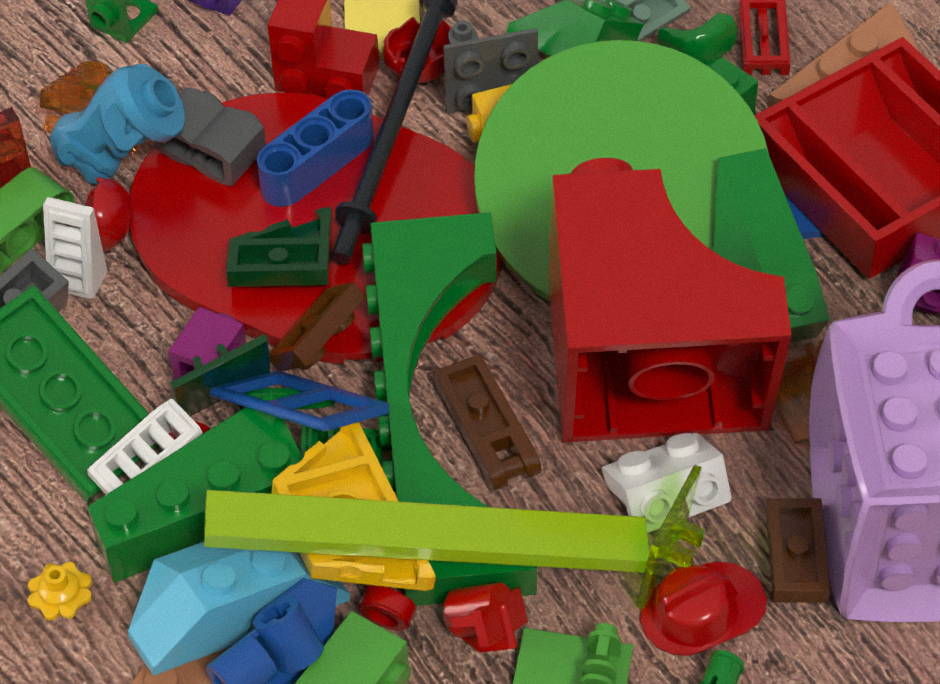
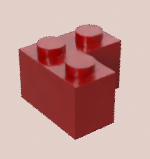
M278 0L267 25L275 91L331 98L340 91L351 89L359 90L369 96L379 69L377 34L332 27L330 0Z

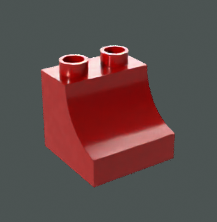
M596 158L577 165L571 174L552 175L548 284L562 443L667 437L696 432L702 435L769 431L792 336L784 276L745 268L721 257L706 247L689 231L676 214L667 196L661 169L633 170L629 163L621 159Z

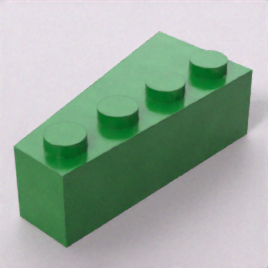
M270 392L260 398L266 401L274 400ZM245 407L87 506L96 542L113 582H118L151 569L154 559L204 542L207 490L272 494L273 479L288 466L297 464L303 459L284 419Z

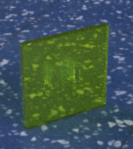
M695 464L651 544L636 606L644 609L668 562L680 567L691 566L694 550L679 545L680 539L692 544L696 548L702 545L705 535L704 529L688 522L702 467Z

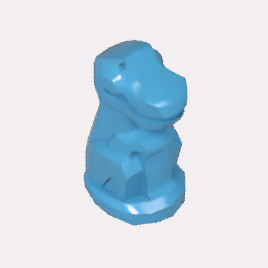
M136 64L134 66L118 68L98 87L85 109L61 116L55 123L50 135L53 153L59 164L76 169L88 183L98 184L96 182L98 177L110 179L117 173L121 164V157H126L135 145H139L148 139L166 143L182 133L185 125L184 104L172 82L147 64Z

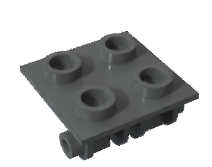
M456 22L448 32L450 44L443 45L446 113L472 110V94L513 84L520 76L538 64L537 28L479 39L476 30L469 22Z

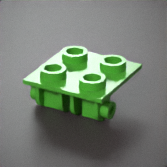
M608 623L596 625L595 630L590 632L588 637L524 628L513 684H627L634 645L622 643L620 636L617 635L618 629Z

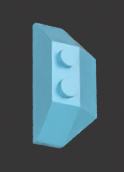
M204 542L154 559L128 629V638L152 675L155 676L233 646L255 629L253 626L254 618L264 607L302 578L336 587V606L350 601V592L342 582L312 579L298 552L204 547Z

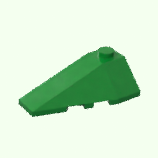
M764 148L718 158L713 215L715 218L714 239L711 250L721 257L745 268L784 276L792 335L790 343L818 337L830 321L816 270L767 149Z

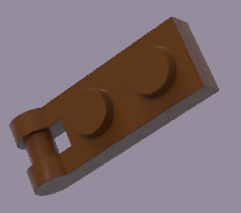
M481 354L433 371L434 384L478 462L484 480L492 492L508 486V480L522 475L526 479L541 473V463L532 443ZM510 447L514 456L500 461L496 452Z

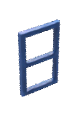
M278 370L213 386L209 391L212 397L323 432L389 414V403L286 372H279ZM276 384L302 391V393L271 401L243 394ZM325 400H332L355 407L354 409L321 418L295 410V408Z

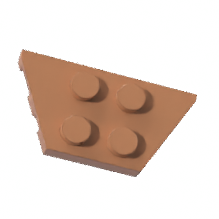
M888 3L771 92L768 107L901 37H904L919 52L920 50L895 6Z

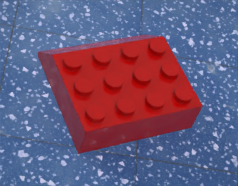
M904 37L891 42L754 115L764 135L769 157L784 194L868 279L903 261L916 232L940 240V70Z

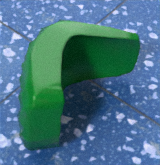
M718 12L696 29L680 30L661 27L657 34L658 45L680 51L702 62L723 57L736 45L735 40L738 28L736 21L731 15Z

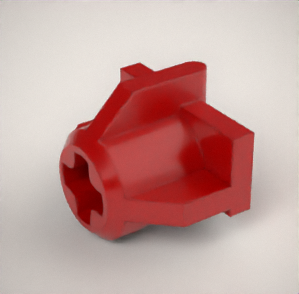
M504 583L452 589L443 604V617L450 632L455 637L464 639L480 653L517 648L518 645L514 631L528 623L520 587L508 588Z

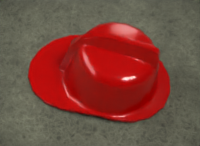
M715 561L701 565H685L672 570L663 578L660 584L649 591L642 604L640 621L646 637L656 648L671 655L691 656L743 635L757 626L766 612L767 596L762 583L749 570L735 563Z

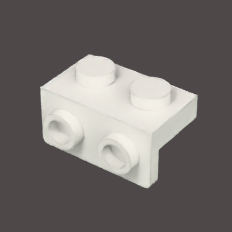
M697 432L675 435L669 438L666 444L647 451L626 453L617 462L602 467L605 485L626 505L628 516L646 518L647 533L721 506L731 500L723 454Z

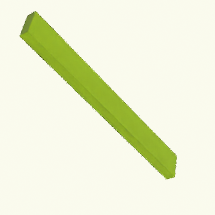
M217 490L206 491L204 547L646 573L650 564L645 517Z

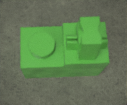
M351 611L324 645L320 657L307 667L295 684H407L411 675L407 641Z

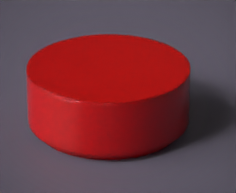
M375 585L366 587L358 605L361 614L367 620L393 631L408 629L417 609L414 602L404 594L388 587Z

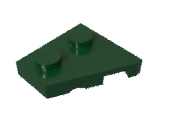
M331 207L315 210L316 220L292 228L287 219L269 225L265 230L251 231L230 238L226 269L228 287L329 285L332 233Z

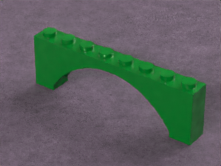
M487 212L371 223L372 243H363L362 247L365 274L375 273L376 284L366 285L369 315H379L380 327H370L373 358L383 357L384 370L374 371L376 399L389 403V414L378 416L381 447L391 446L393 460L382 461L383 471L393 491L396 492L399 502L488 507L454 481L432 456L415 423L409 397L413 375L420 355L436 328L470 293L484 283L497 282V254L492 214ZM428 560L436 575L434 589L428 591L405 589V596L411 599L416 606L443 604L448 593L455 588L493 583H504L508 588L520 587L522 596L536 595L537 566Z

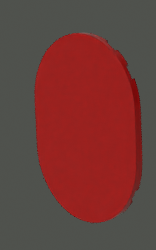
M277 92L239 97L222 102V105L241 111H249L254 114L264 126L265 143L267 145L329 98L302 93ZM372 114L374 139L372 145L301 200L285 207L273 206L263 199L257 159L233 186H228L205 176L194 166L184 165L170 159L154 146L140 165L130 190L133 218L130 232L137 257H140L143 265L151 274V279L167 295L180 304L194 311L201 307L217 314L226 313L244 324L245 334L254 338L265 334L268 344L274 347L325 289L354 282L365 298L353 311L355 314L354 321L342 332L332 335L323 346L326 352L319 361L344 364V359H372L370 327H380L379 315H369L366 285L376 284L375 273L365 274L362 247L363 243H372L371 233L360 234L348 264L344 265L335 262L331 254L342 228L335 220L336 207L341 202H352L384 119ZM401 126L370 209L377 215V222L479 213L475 196V166L448 146ZM331 207L332 233L329 285L228 287L226 269L230 238L251 231H262L268 228L269 225L287 219L292 228L316 220L315 210ZM498 255L497 281L499 279L503 266V262ZM497 282L484 283L465 297L443 319L427 344L438 338L445 340L466 325L487 302ZM383 357L375 358L376 362H383Z

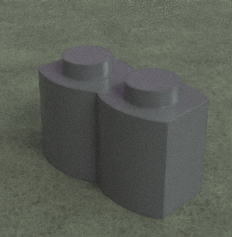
M185 87L179 94L184 104L185 112L183 132L166 143L154 141V146L170 159L184 165L194 166L205 176L221 184L233 186L257 159L259 151L266 146L264 126L249 111L224 107L214 94L208 91Z

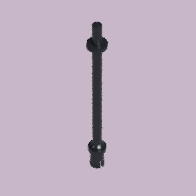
M420 0V5L425 14L352 202H341L335 210V220L342 228L331 257L339 264L345 265L350 263L360 234L371 233V223L377 222V215L370 209L442 18H449L455 13L458 4L457 0Z

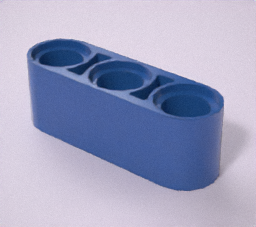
M349 89L340 91L264 146L257 156L263 199L273 206H291L372 145L374 139L370 98L359 90Z

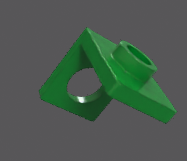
M85 0L90 26L126 44L159 11L158 5L149 0ZM126 6L137 7L140 10V14L136 18L129 20Z

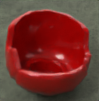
M415 17L408 19L400 28L390 30L383 41L382 52L387 69L399 78L420 27V23L417 22ZM443 19L418 83L436 81L444 75L443 45L450 44L448 32L452 27Z
M98 177L96 179V182H98L97 188H93L90 191L85 206L94 208L103 252L111 251L125 239L133 221L132 205L129 193L118 181Z

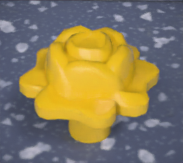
M65 562L61 566L49 563L45 565L39 576L30 579L28 582V589L31 594L27 599V603L31 608L40 610L46 620H55L57 617L71 619L76 615L79 607L92 600V593L88 589L92 585V578L89 574L80 572L73 562Z

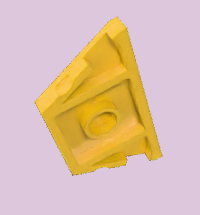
M359 422L340 427V431L325 444L318 441L305 452L304 458L299 463L288 466L272 481V494L399 502ZM300 553L312 579L421 591L434 589L436 575L428 560Z

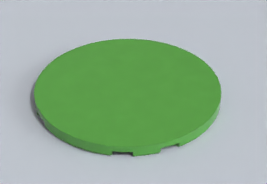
M610 40L583 44L563 50L530 68L505 91L494 106L484 125L475 158L474 184L476 204L479 213L491 212L496 254L504 265L533 288L534 293L550 302L548 268L552 175L571 174L577 165L596 158L621 159L629 163L633 170L661 169L663 184L676 214L698 240L709 249H712L718 158L764 148L767 149V145L757 119L740 94L722 76L697 59L672 48L642 41Z

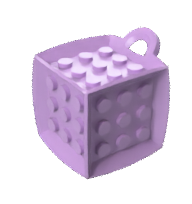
M940 259L920 262L902 272L888 289L882 311L834 321L827 330L818 355L812 380L809 410L811 481L813 498H821L830 585L840 615L846 619L881 622L940 621V324H912L913 309L919 298L929 291L940 290Z

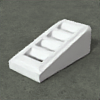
M47 197L43 204L46 261L69 281L68 294L88 299L93 298L108 272L94 208ZM64 224H68V225L80 227V229L74 228V227H70V226H65Z
M171 398L152 411L87 469L88 476L105 494H108L123 484L113 473L114 470L120 467L132 479L203 434L202 430ZM169 433H172L176 439L174 440ZM154 443H157L163 450L158 455L150 447ZM136 455L146 464L142 470L131 460Z

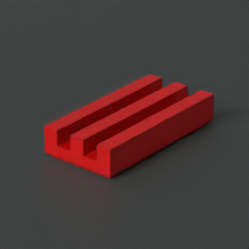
M739 0L738 12L742 70L752 75L753 69H761V75H771V69H779L780 75H789L791 63L785 0ZM750 9H757L760 56H753ZM767 9H775L778 56H770Z

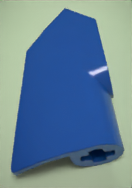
M302 578L256 615L253 621V626L255 627L253 631L206 666L207 674L212 683L295 684L307 667L320 657L324 645L334 634L337 588L307 578Z

